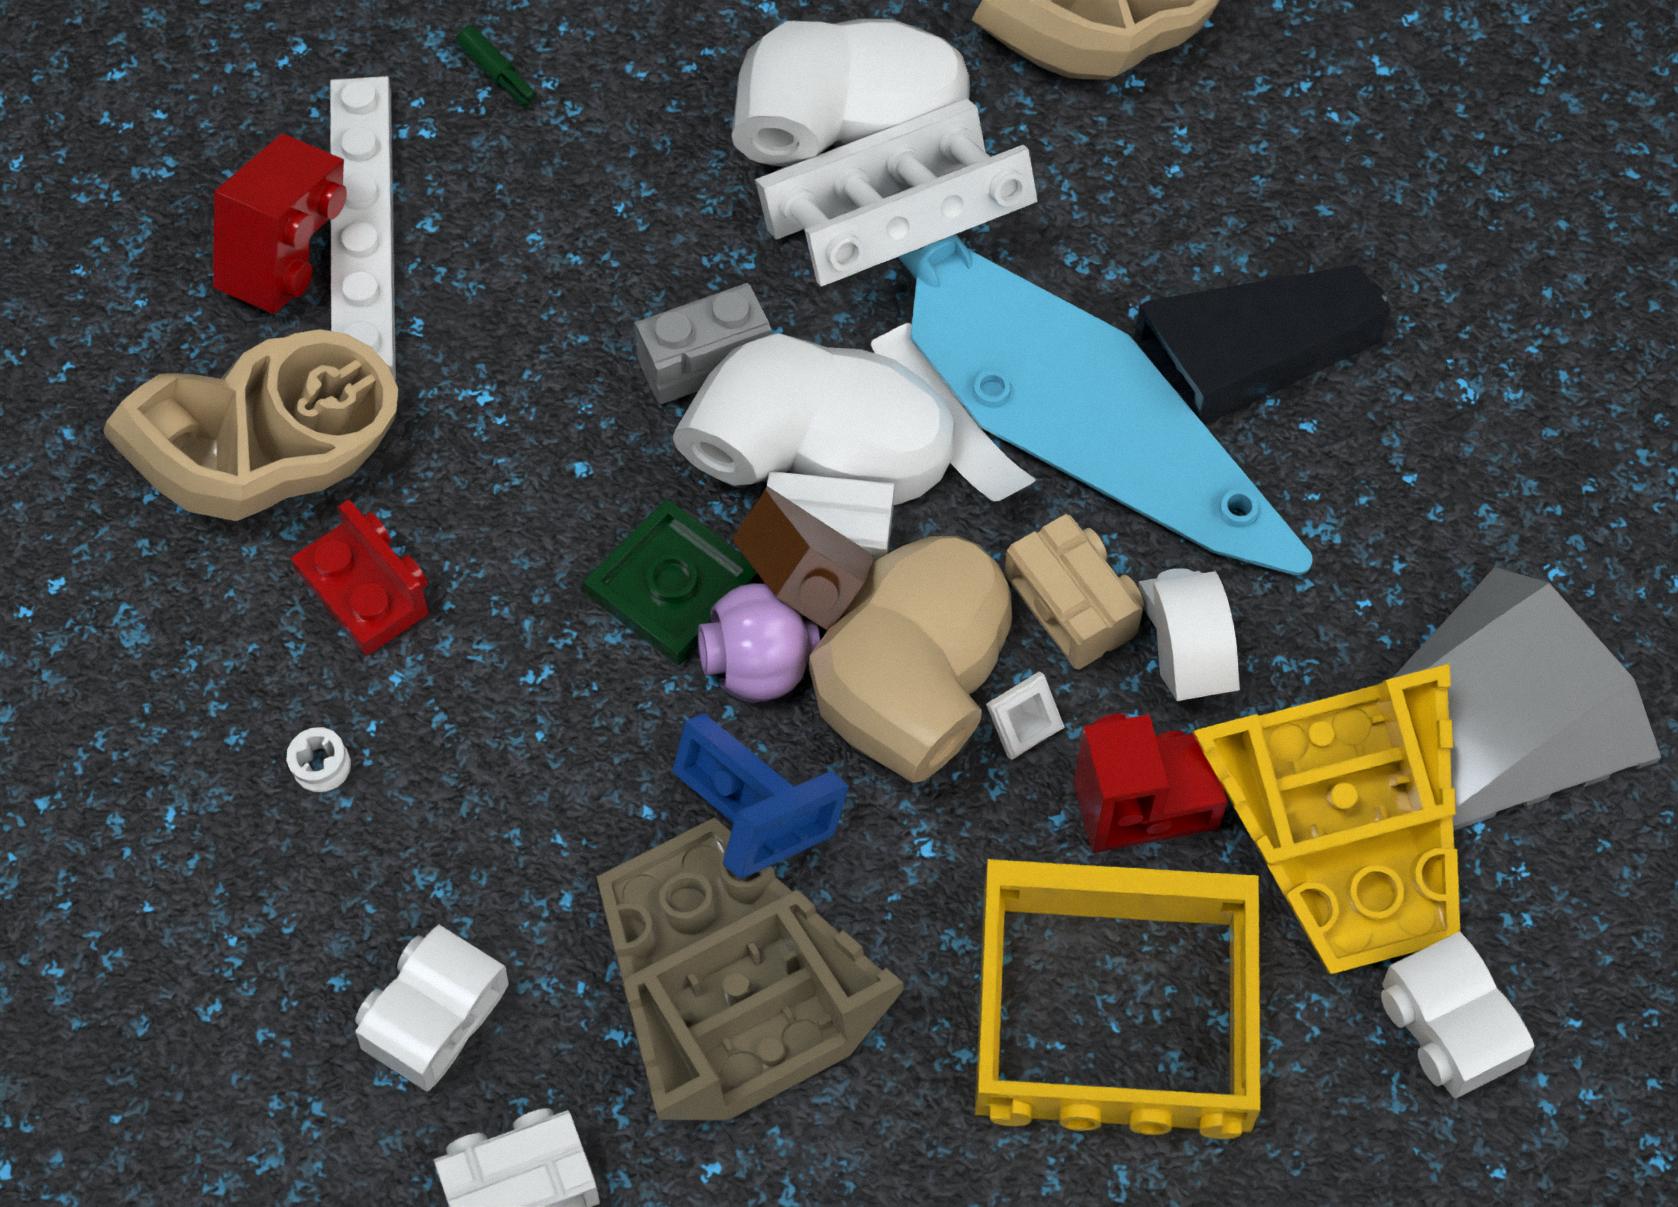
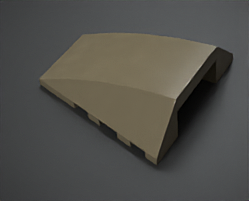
M715 817L596 877L658 1120H730L850 1056L904 990L903 982L887 968L881 970L864 955L863 947L844 930L839 933L816 913L815 905L798 890L792 892L776 878L774 869L771 866L743 879L738 878L722 863L731 831Z

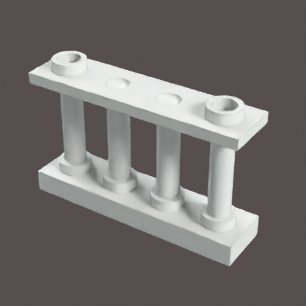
M968 99L755 179L767 231L777 240L797 231L805 230L816 281L821 287L1038 202L1028 148L1021 145L990 157L985 152L977 106Z

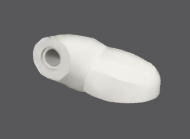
M855 19L836 24L786 21L762 37L746 53L739 73L731 137L734 146L749 159L772 166L789 167L804 160L815 158L830 146L838 148L964 99L969 100V75L963 56L945 39L896 20Z
M774 333L733 349L710 372L677 426L673 435V441L676 448L692 465L710 476L733 486L754 484L768 480L769 472L787 473L789 471L793 474L895 483L894 505H898L921 497L942 479L953 457L955 426L945 400L924 379L895 359L862 349L828 348L810 341Z

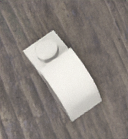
M1170 569L1161 572L1155 579L1139 581V591L1144 603L1143 609L1157 630L1160 676L1176 701L1240 690L1237 645L1232 615L1224 587L1216 571L1201 573L1200 571L1193 572L1188 569Z

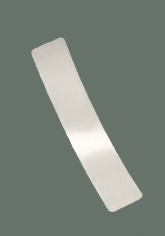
M905 323L871 342V347L875 354L895 359L924 379L945 400L955 426L953 457L950 463L978 491L992 501H1000L1036 481L1034 477L1011 461L972 419L950 388L910 340L912 324Z

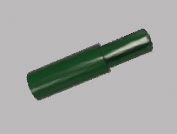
M474 25L463 28L456 37V44L497 86H502L521 106L528 107L533 104L529 99L535 101L537 94L516 73V68Z

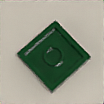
M666 498L582 582L585 595L679 666L698 647L699 624L711 623V609L715 603L729 591L741 585L759 584L762 578L743 554Z

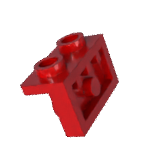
M348 499L338 506L342 524L290 557L296 573L364 655L368 656L428 615L423 589L428 586V582L420 567L409 555L406 554L399 558L389 547L391 538L377 516L372 512H368L363 516Z

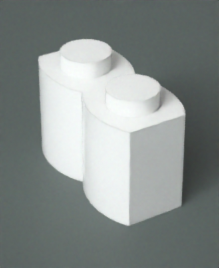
M439 924L425 938L420 935L416 936L406 946L397 964V969L400 971L398 977L384 991L379 988L372 991L360 1006L355 1019L356 1024L359 1025L355 1032L361 1050L426 1092L434 1087L447 1072L468 1038L482 1025L509 985L506 968L503 964Z
M1457 932L1389 966L1382 983L1384 990L1381 992L1382 1003L1393 1023L1399 1028L1406 1026L1419 1041L1421 1046L1418 1049L1419 1062L1433 1084L1436 1086L1443 1084L1456 1099L1526 1063L1535 1047L1533 1040L1514 1007L1496 988L1493 978L1480 955L1461 932Z

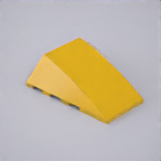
M1450 663L1391 678L1375 686L1261 716L1255 714L1192 731L1328 974L1420 951L1460 932L1457 849H1454L1453 815L1456 814L1455 788H1452L1450 749L1453 748L1452 720H1449L1448 688L1451 687Z

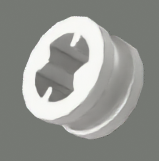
M323 727L305 730L291 741L287 749L286 761L296 781L307 790L327 792L335 789L346 780L350 772L351 759L348 751L344 747L341 738L332 730ZM324 748L329 756L324 759V769L313 771L308 763L313 760V751Z

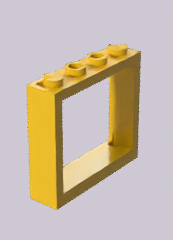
M988 859L984 883L975 1115L990 1116L992 1122L1004 1126H1022L1029 1124L1032 1119L1060 1120L1062 1127L1079 1131L1098 1129L1102 1123L1130 1125L1131 1131L1145 1135L1165 1134L1170 1132L1172 1127L1200 1129L1201 1135L1213 1139H1231L1239 1137L1242 1132H1251L1260 1112L1259 876ZM1005 911L1230 925V1095L998 1080Z

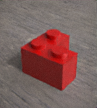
M282 133L214 191L213 288L274 315L293 297L301 296L307 289L312 276V266L308 263L309 239L326 221L335 219L340 214L346 201L347 189L343 186L344 159Z
M1121 713L1110 714L1097 719L1092 725L1083 727L1073 785L1092 853L1218 830L1220 828L1227 805L1226 795L1223 786L1193 734L1187 735L1183 731H1168L1155 736L1149 714L1131 718Z

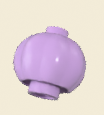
M753 583L741 585L729 591L712 607L711 623L699 624L698 626L699 655L704 674L726 673V678H718L721 689L730 696L749 703L776 699L792 691L801 681L809 656L820 642L818 625L809 618H804L803 614L776 598L766 584Z

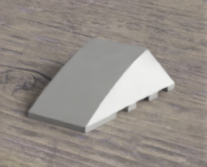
M1494 567L1392 677L1395 678L1450 663L1451 687L1448 688L1449 720H1452L1453 748L1450 749L1452 788H1455L1456 814L1453 815V831L1493 818L1498 811L1522 803L1526 807L1549 799L1552 793L1579 784L1586 787L1609 779L1612 773L1633 766L1640 769L1658 763L1661 758L1635 679L1550 583Z

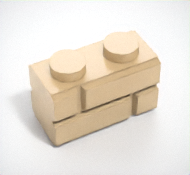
M1065 514L1043 526L1040 532L1036 533L1034 531L1011 544L1006 552L1004 575L1074 669L1077 668L1079 670L1102 657L1106 651L1110 652L1135 637L1139 630L1144 603L1134 581L1127 575L1118 577L1106 562V549L1096 532L1091 528H1086L1082 531L1071 515Z

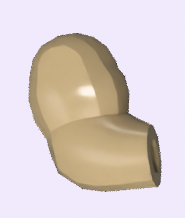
M982 0L975 11L972 21L1008 48L1041 68L1068 78L1108 80L1137 65L1148 55L1177 47L1200 31L1220 0Z
M318 329L295 333L285 338L267 339L244 352L221 379L194 374H158L137 388L119 404L106 421L103 432L115 448L157 491L186 511L238 521L263 511L285 498L322 491L351 476L376 450L393 423L397 408L398 387L389 366L372 347L348 334Z
M957 535L930 536L903 545L871 564L862 588L837 623L829 628L809 656L810 674L820 716L854 750L883 764L910 782L916 783L932 776L963 747L977 728L982 714V710L969 694L976 691L991 674L998 661L999 652L1004 645L1012 623L1011 591L999 564L979 544Z

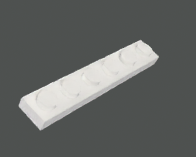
M385 76L330 80L331 154L344 159L343 186L347 189V197L342 211L335 219L331 220V331L348 334L372 347L389 366L394 379H396L392 114L389 78Z

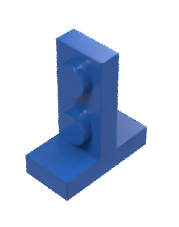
M705 713L685 721L672 770L676 776L733 823L722 864L740 879L834 837L849 785L832 771L795 787L792 786Z

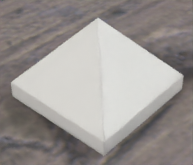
M1041 672L1034 674L986 704L1006 755L1012 760L1064 728L1046 678Z

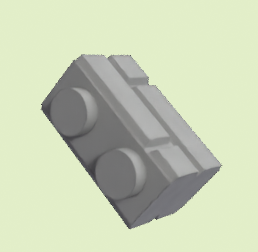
M748 283L634 322L637 358L659 405L699 391L710 372L733 349L771 335L769 322Z

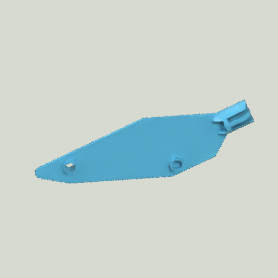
M956 234L898 256L900 261L917 280L910 340L982 429L1214 554L1292 575H1302L1310 569L1313 560L1311 552L1128 334L967 249ZM1238 508L1247 515L1236 516L1229 509Z

